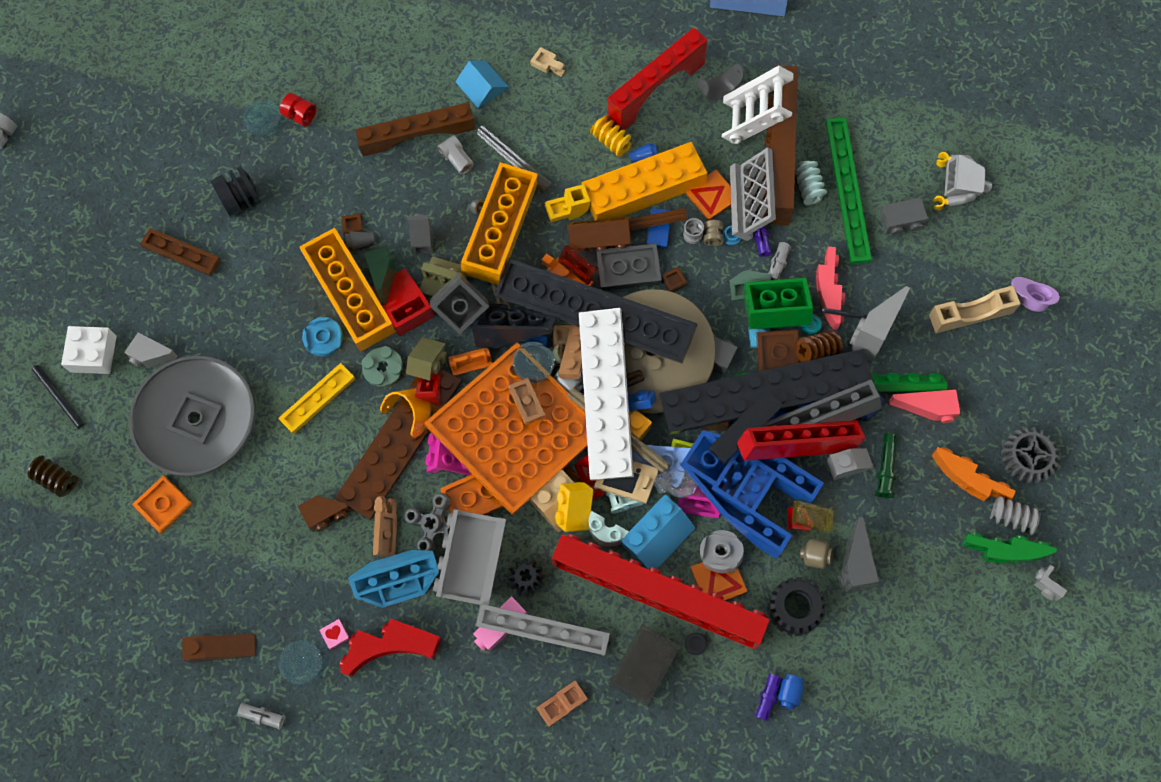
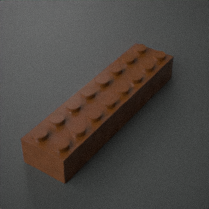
M781 66L793 73V80L782 87V107L791 111L792 116L767 128L764 139V146L772 149L776 219L768 223L771 225L789 226L794 210L798 66ZM774 91L768 94V110L774 107ZM765 173V175H764V177H763V182H764L765 179H766V173ZM767 190L762 198L764 200L767 196ZM768 208L763 217L768 216Z

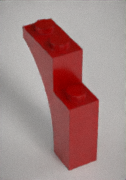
M390 618L389 623L386 622L382 629V639L357 630L356 635L353 634L348 644L350 647L349 652L343 656L340 662V672L353 677L359 669L370 661L394 653L417 654L434 660L442 639L439 636Z

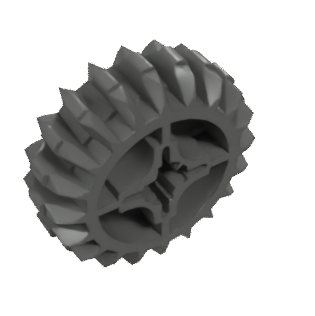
M1024 427L1021 431L1015 430L1013 435L1010 434L1007 437L1008 441L1003 443L1005 449L1001 451V454L1005 456L1002 458V462L1009 463L1005 470H1013L1010 474L1011 477L1018 474V481L1021 482L1025 478L1026 484H1030L1032 480L1035 484H1038L1041 480L1047 481L1049 476L1052 477L1055 474L1054 470H1057L1060 466L1057 462L1062 457L1056 455L1060 452V449L1054 448L1057 441L1051 442L1049 440L1051 434L1044 436V429L1037 433L1035 427H1032L1030 430ZM1028 441L1026 448L1016 449L1018 442ZM1046 461L1044 469L1034 470L1037 462Z

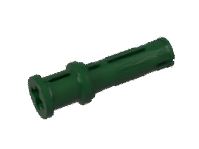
M885 433L883 435L881 467L876 476L878 487L875 490V496L893 498L895 494L893 492V482L896 480L894 463L897 435Z

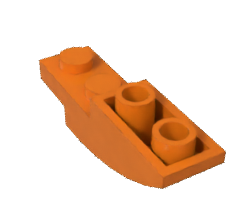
M937 447L932 454L933 459L941 470L954 483L976 498L985 501L990 495L995 498L1002 496L1004 497V502L1007 499L1013 498L1015 490L1011 489L1008 484L995 482L986 474L975 473L978 465L973 463L970 458L959 457L953 454L950 449L944 447Z

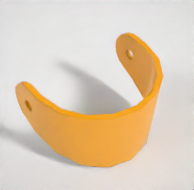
M416 388L389 393L381 404V413L387 414L399 398L403 396L409 402L413 411L414 419L411 436L414 438L420 436L426 427L424 422L430 418V402L415 398Z

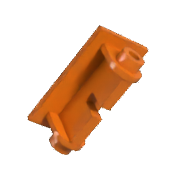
M488 348L448 357L453 376L488 368L492 364Z

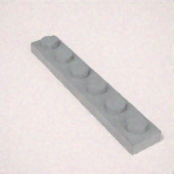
M480 604L475 625L481 628L601 655L606 653L610 635L607 632Z

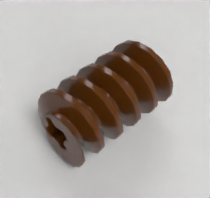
M827 331L800 338L796 343L795 350L798 360L805 362L840 354L843 344L836 332Z

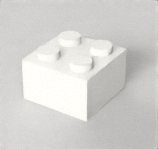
M68 326L61 365L69 372L110 374L116 335L109 328Z

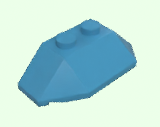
M409 550L370 562L348 577L355 599L383 608L425 595L438 575L439 569L433 551Z

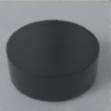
M691 633L686 637L684 646L689 654L700 655L705 651L707 642L702 634Z

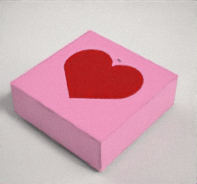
M340 619L320 629L330 650L350 639Z

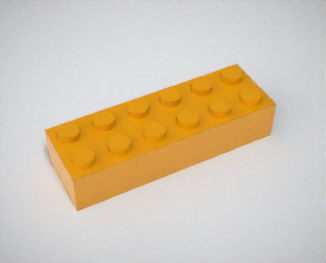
M692 142L586 180L582 184L585 185L590 199L589 209L594 220L621 218L706 184L707 171Z
M499 163L461 261V273L463 275L495 285L499 284L536 190L537 173Z
M335 228L299 247L360 352L396 333L392 322Z

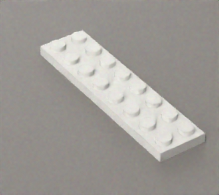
M620 308L580 312L579 325L590 480L634 477L622 310Z

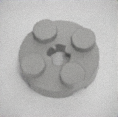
M718 530L703 539L700 545V556L706 569L716 573H732L737 570L743 560L744 548L742 542L734 533ZM720 548H725L727 554L721 556L716 553V550L720 551Z

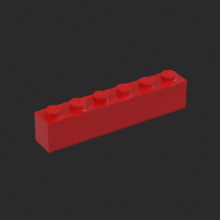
M856 420L747 428L737 444L744 461L835 454L848 449H857L865 439V436Z

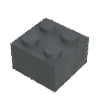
M460 272L430 299V307L459 334L489 307L488 300Z

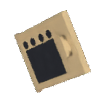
M633 461L634 477L596 480L594 488L647 504L659 470L655 467Z

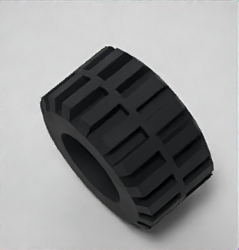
M793 577L788 578L787 581H782L774 589L769 598V618L772 617V624L774 626L777 625L779 631L787 632L786 635H806L814 630L823 620L826 612L824 609L826 600L822 598L824 594L822 591H818L819 587L816 584L814 586L810 584L811 580L809 579L804 581L802 577H797L796 579H793ZM799 595L807 601L809 613L805 618H793L786 612L784 601L788 596Z

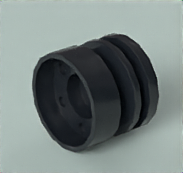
M241 165L236 167L240 174L239 177L236 178L233 171H229L231 177L229 182L223 175L210 180L231 218L243 212L240 205L242 202L249 208H252L248 200L253 197L257 205L261 203L254 182L250 175L242 169Z

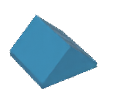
M468 61L456 80L457 85L478 109L509 88L487 61Z

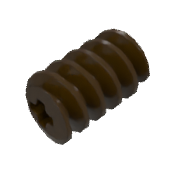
M43 455L36 457L28 468L27 475L29 479L55 493L58 497L68 495L78 482V476L72 475L70 471L65 472V468L58 467V464L52 463L50 459H45Z

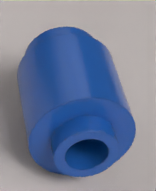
M786 674L785 679L782 680L777 699L781 702L780 706L794 710V706L799 707L804 690V679Z

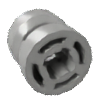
M691 218L684 224L683 237L690 244L699 243L703 238L704 224L697 218Z

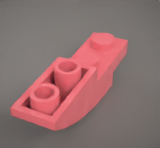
M827 247L825 264H819L816 270V287L821 308L841 310V305L845 303V293H842V285H837L838 273H835V267H838L839 255H836V247ZM824 313L832 329L838 330L839 325L844 322V316Z

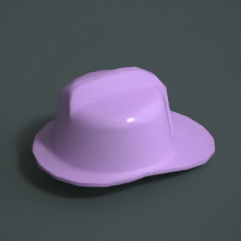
M1023 277L1012 279L1011 284L1020 295L1021 304L1029 310L1036 312L1045 311L1049 305L1059 301L1060 296L1058 292L1048 285Z

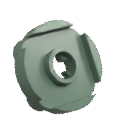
M388 346L370 351L362 360V373L367 382L373 386L381 388L390 387L399 381L403 372V361L400 355ZM379 364H388V366H386L385 372H382V370H380L379 372L377 370L379 368Z

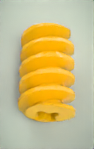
M605 115L592 125L589 133L593 134L601 143H604L607 148H610V151L616 153L617 157H622L631 147V142H629L631 135L628 134L624 137L626 131L623 129L618 132L620 126L615 125L613 127V120L607 123L609 117Z

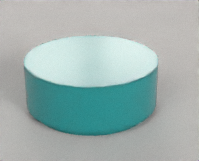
M812 314L811 325H802L801 329L807 335L818 334L822 328V321L818 316Z

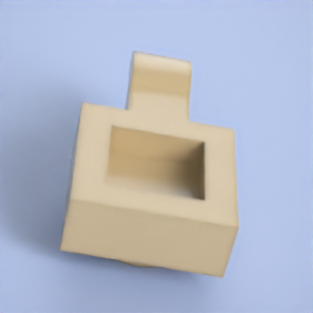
M541 47L530 61L531 66L545 73L552 70L553 73L560 77L565 73L563 69L565 65L556 61L557 56Z

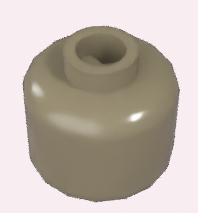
M810 539L806 546L802 545L800 558H804V563L808 567L825 569L828 565L832 564L834 549L830 547L827 541Z

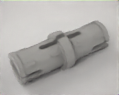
M780 242L775 256L771 259V268L768 272L771 280H779L783 268L787 265L786 260L791 249L788 243Z
M244 702L241 703L237 716L253 720L255 724H265L279 730L282 728L285 720L284 715L267 711L265 707L257 708Z

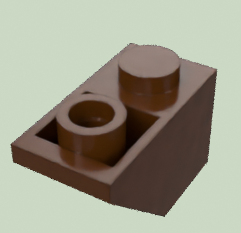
M315 496L298 506L312 532L325 530L330 522L343 520L347 517V513L351 511L346 503L320 496Z

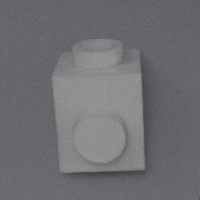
M1052 565L1046 568L1041 567L1035 575L1037 581L1034 586L1042 591L1041 594L1049 600L1057 601L1063 598L1067 590L1049 578L1055 567Z

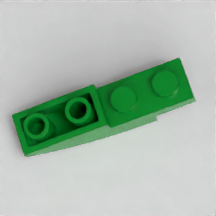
M970 533L963 538L962 542L963 547L982 551V560L1003 564L1038 561L1053 555L1057 551V548L1051 547L1047 542H1031L1024 536L1012 537L1006 544L1002 539L993 538L990 540L983 538L982 534Z

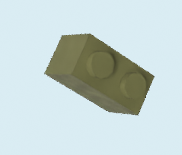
M422 337L408 356L406 374L430 381L434 373H438L440 365L446 361L445 343Z

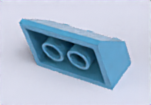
M665 494L621 540V546L640 562L644 568L649 569V567L658 569L696 527L682 509Z

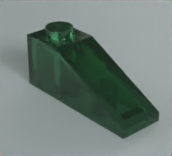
M387 245L364 253L382 306L387 303L396 275L394 264L398 263L394 251L389 252Z

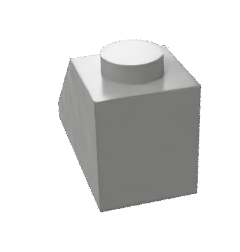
M137 333L124 352L130 358V363L137 367L143 365L147 368L176 360L178 357L173 350L140 333Z
M867 448L848 449L831 454L827 459V464L834 481L874 469Z

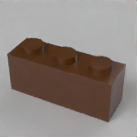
M629 217L570 222L568 224L570 249H575L576 252L587 251V248L595 247L596 250L607 249V246L615 245V248H625L627 244H631Z

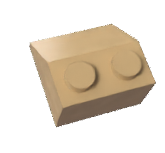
M562 469L530 499L532 505L558 533L563 530L556 524L555 514L558 512L557 495L560 491V484L574 483Z

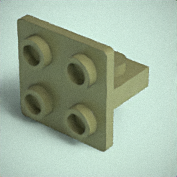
M432 257L429 264L423 263L421 271L424 278L419 289L424 295L433 297L458 272L461 273V265Z

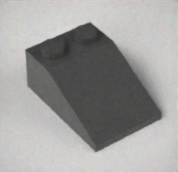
M859 517L851 527L840 572L841 575L838 576L840 588H844L845 594L872 589L879 582L863 517Z

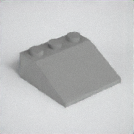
M904 287L871 310L866 319L861 318L849 343L853 345L850 351L864 349L866 358L873 362L910 289L909 287Z

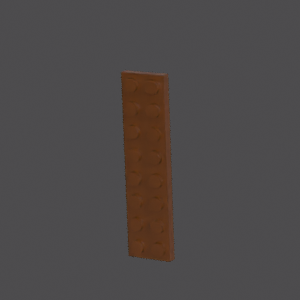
M439 368L437 373L440 374V406L430 403V417L451 400L462 383L459 378ZM415 377L408 389L417 387L419 377ZM404 397L401 398L335 497L337 501L346 503L349 508L369 520H372L376 513L374 510L376 498L383 496L386 499L430 432L425 427L420 436L415 438L411 436L414 419L413 411L409 402Z

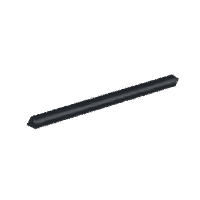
M822 308L823 313L857 319H861L862 317L866 319L868 316L864 314L852 313L847 311Z

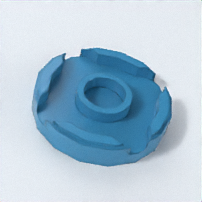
M319 317L312 320L303 331L302 340L305 348L316 356H328L335 353L343 342L341 326L328 317Z

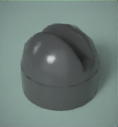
M480 199L472 200L471 205H469L471 213L479 216L485 201Z

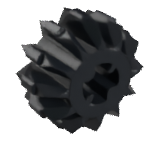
M527 558L523 560L524 565L516 561L517 569L514 567L509 569L514 574L508 576L509 581H514L510 584L511 589L518 587L516 593L519 595L523 589L525 596H529V589H532L533 593L536 594L537 589L535 585L543 587V583L539 580L545 578L544 574L539 573L542 571V566L535 567V560H532L530 565H528ZM528 572L531 579L529 581L526 579L527 582H524L521 575H526Z

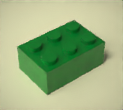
M806 278L745 282L744 304L749 330L811 325L813 305Z

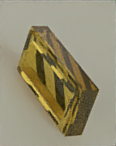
M799 500L794 501L792 523L831 532L834 511Z

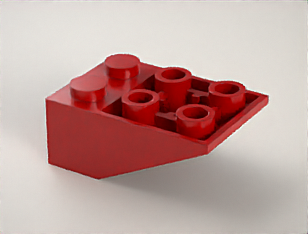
M405 268L371 287L399 337L435 317L425 296Z

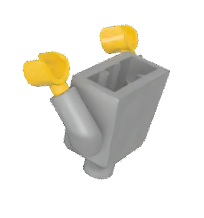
M946 152L939 153L938 158L940 159L937 160L936 164L939 167L947 166L944 196L948 198L944 199L942 196H936L933 202H941L942 204L935 205V210H942L944 205H962L974 201L983 192H990L992 183L985 180V168L977 164L971 156L960 154L949 156Z

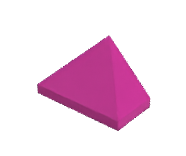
M698 486L680 491L678 506L684 513L719 518L720 512Z

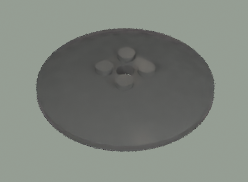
M188 356L173 360L155 370L136 392L129 413L131 439L143 459L164 473L179 477L205 475L229 463L248 441L255 420L253 394L242 375L232 366L219 359L206 356ZM200 414L198 422H190L192 415Z

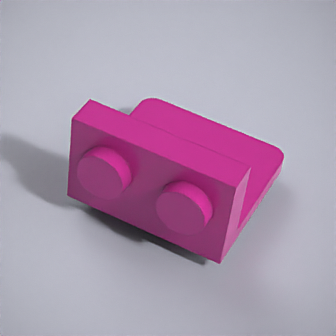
M431 432L428 437L429 453L425 460L427 465L426 472L437 473L441 470L471 475L472 473Z

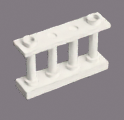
M777 66L725 95L723 103L733 108L732 129L723 133L722 138L733 144H738L792 116L791 111L782 107V87L793 80V73L781 66ZM774 91V107L768 110V94ZM760 98V114L754 117V101ZM746 106V122L740 124L741 108Z

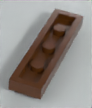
M149 228L140 243L144 249L210 277L221 261L218 256Z

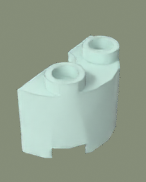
M591 511L589 529L593 540L605 547L620 545L621 540L629 531L618 525L610 528L607 527L604 522L605 518Z

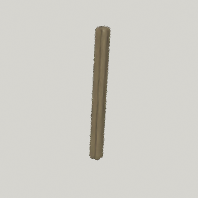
M573 388L567 396L585 410L584 395ZM631 433L632 449L660 472L665 473L670 464Z

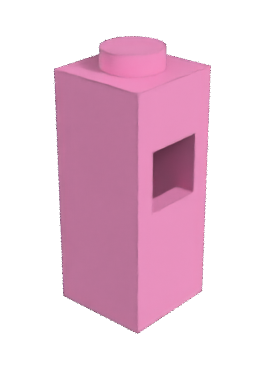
M512 596L500 607L527 614ZM481 627L473 633L477 638L474 642L482 651L487 649L489 652L508 635V633Z

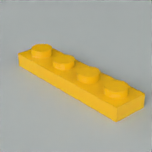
M340 363L278 419L294 435L356 380L355 377Z

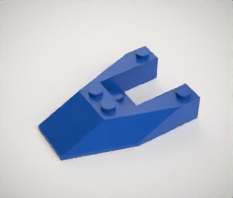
M703 430L680 464L681 467L727 521L756 547L776 559L786 547L792 534L755 511L766 492L773 485L804 506H809L824 483L785 458L744 461L740 449L723 464L708 450L721 435Z

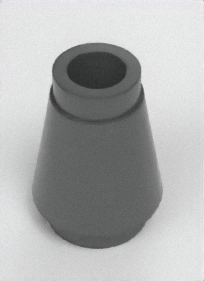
M349 231V233L345 234L347 249L354 251L375 244L373 232Z

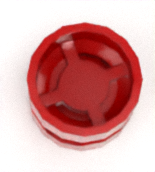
M292 92L283 98L280 105L281 115L294 120V122L304 127L310 124L317 111L315 104L305 99L303 100L302 97Z

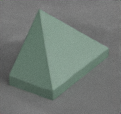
M749 270L741 272L729 280L731 300L744 299L745 282L770 281V274Z

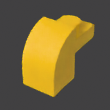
M584 184L565 189L564 197L545 202V208L551 222L569 218V220L579 218L590 207V199Z

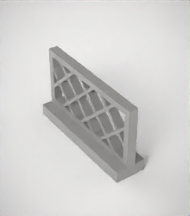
M768 147L743 164L734 163L730 166L732 235L746 241L753 238V232L776 219L772 149ZM765 158V162H764L763 166L760 167V165H761L763 159ZM758 169H760V172H759V174H758L756 180H754V177H755V175H756ZM766 173V179L764 183L761 184V181ZM761 186V189H760L758 195L755 197L754 195H755V193H756L758 187ZM767 190V196L763 202L761 200ZM761 203L762 206L758 214H755L759 204ZM768 208V216L762 218Z

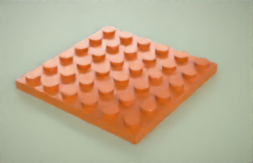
M518 343L514 344L424 422V425L512 515L525 505L561 469L563 470L588 447L585 410L567 396L568 392ZM519 351L546 376L542 381L530 382L545 413V418L527 425L524 424L508 389L509 385L524 380L516 373L514 368V358Z

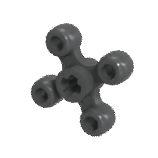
M438 493L433 497L434 507L430 514L425 515L418 508H410L405 512L404 517L407 523L411 525L420 524L425 531L423 538L417 543V550L433 551L434 553L437 535L442 533L449 535L450 526H447L444 513L451 506L452 500L445 493Z

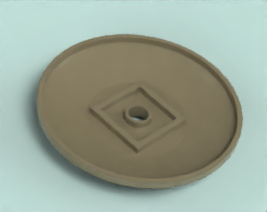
M642 290L623 298L698 324L683 364L658 355L649 356L646 351L624 343L626 375L641 370L645 378L644 381L628 387V395L635 394L641 390H654L656 400L653 407L637 411L651 414L663 413L659 393L707 383L715 361V341L707 319L692 302L670 291Z

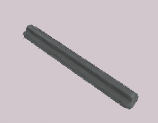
M481 125L477 129V135L513 166L537 173V186L541 190L546 191L550 188L551 182L486 126Z

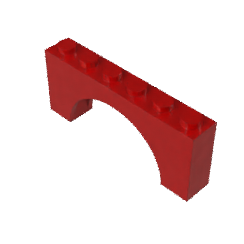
M692 28L608 97V122L613 120V126L619 125V132L623 129L626 130L635 122L636 116L646 99L661 83L683 70L691 76L705 65L707 39L698 30Z

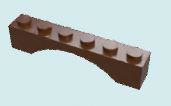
M469 102L358 128L355 129L362 156H368L384 152L391 146L413 137L437 133L455 135L476 129Z

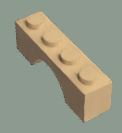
M1014 286L994 290L988 295L968 303H955V301L936 305L929 314L935 333H940L1012 314L1019 307L1020 301Z

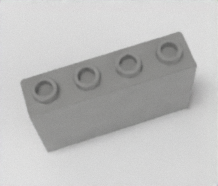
M454 509L453 513H449L447 526H450L449 535H444L442 548H446L444 557L440 556L438 569L441 570L440 579L435 578L433 591L437 592L436 597L489 605L506 519Z

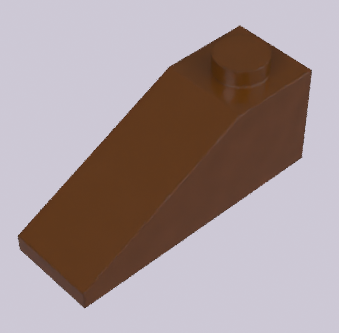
M255 634L204 635L182 638V660L189 663L255 656Z

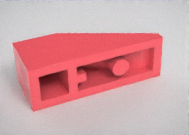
M956 390L894 394L889 400L890 405L934 421L941 420V423L954 422V419L960 415Z

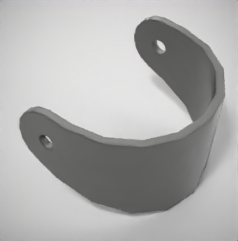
M737 63L709 81L700 79L696 85L708 102H714L734 91L740 85L745 75L744 69Z

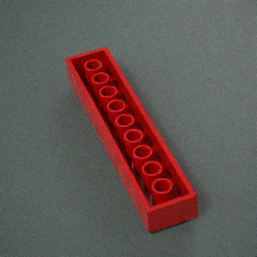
M561 535L552 556L554 567L754 650L761 644L770 620L765 617L766 614L758 610L748 611L744 609L745 606L735 601L729 603L723 600V596L716 593L709 595L702 592L703 588L697 585H685L681 579L670 575L668 578L661 575L662 572L658 569L641 567L640 562L633 559L624 560L620 558V554L611 550L608 553L602 551L597 544L580 542V538L575 535Z

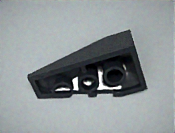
M489 304V307L474 321L471 328L476 347L497 348L552 333L557 319L554 316L538 312L525 313L524 309L521 308L516 310L509 309L508 305Z

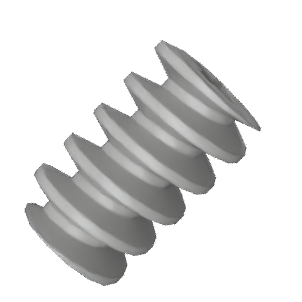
M999 496L994 502L990 519L995 516L996 524H999L1004 519L1005 527L1010 522H1013L1014 530L1018 525H1021V532L1023 533L1027 528H1030V535H1033L1039 525L1041 513H1038L1037 508L1030 510L1028 505H1023L1021 508V503L1015 502L1013 504L1011 499H1007L1004 502V497Z

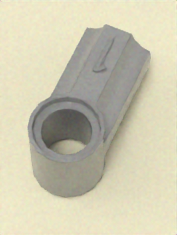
M453 135L437 145L439 152L445 155V160H449L460 175L467 173L474 166L473 161L464 152L456 136Z

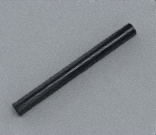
M33 366L32 371L77 429L84 426V422L40 366Z

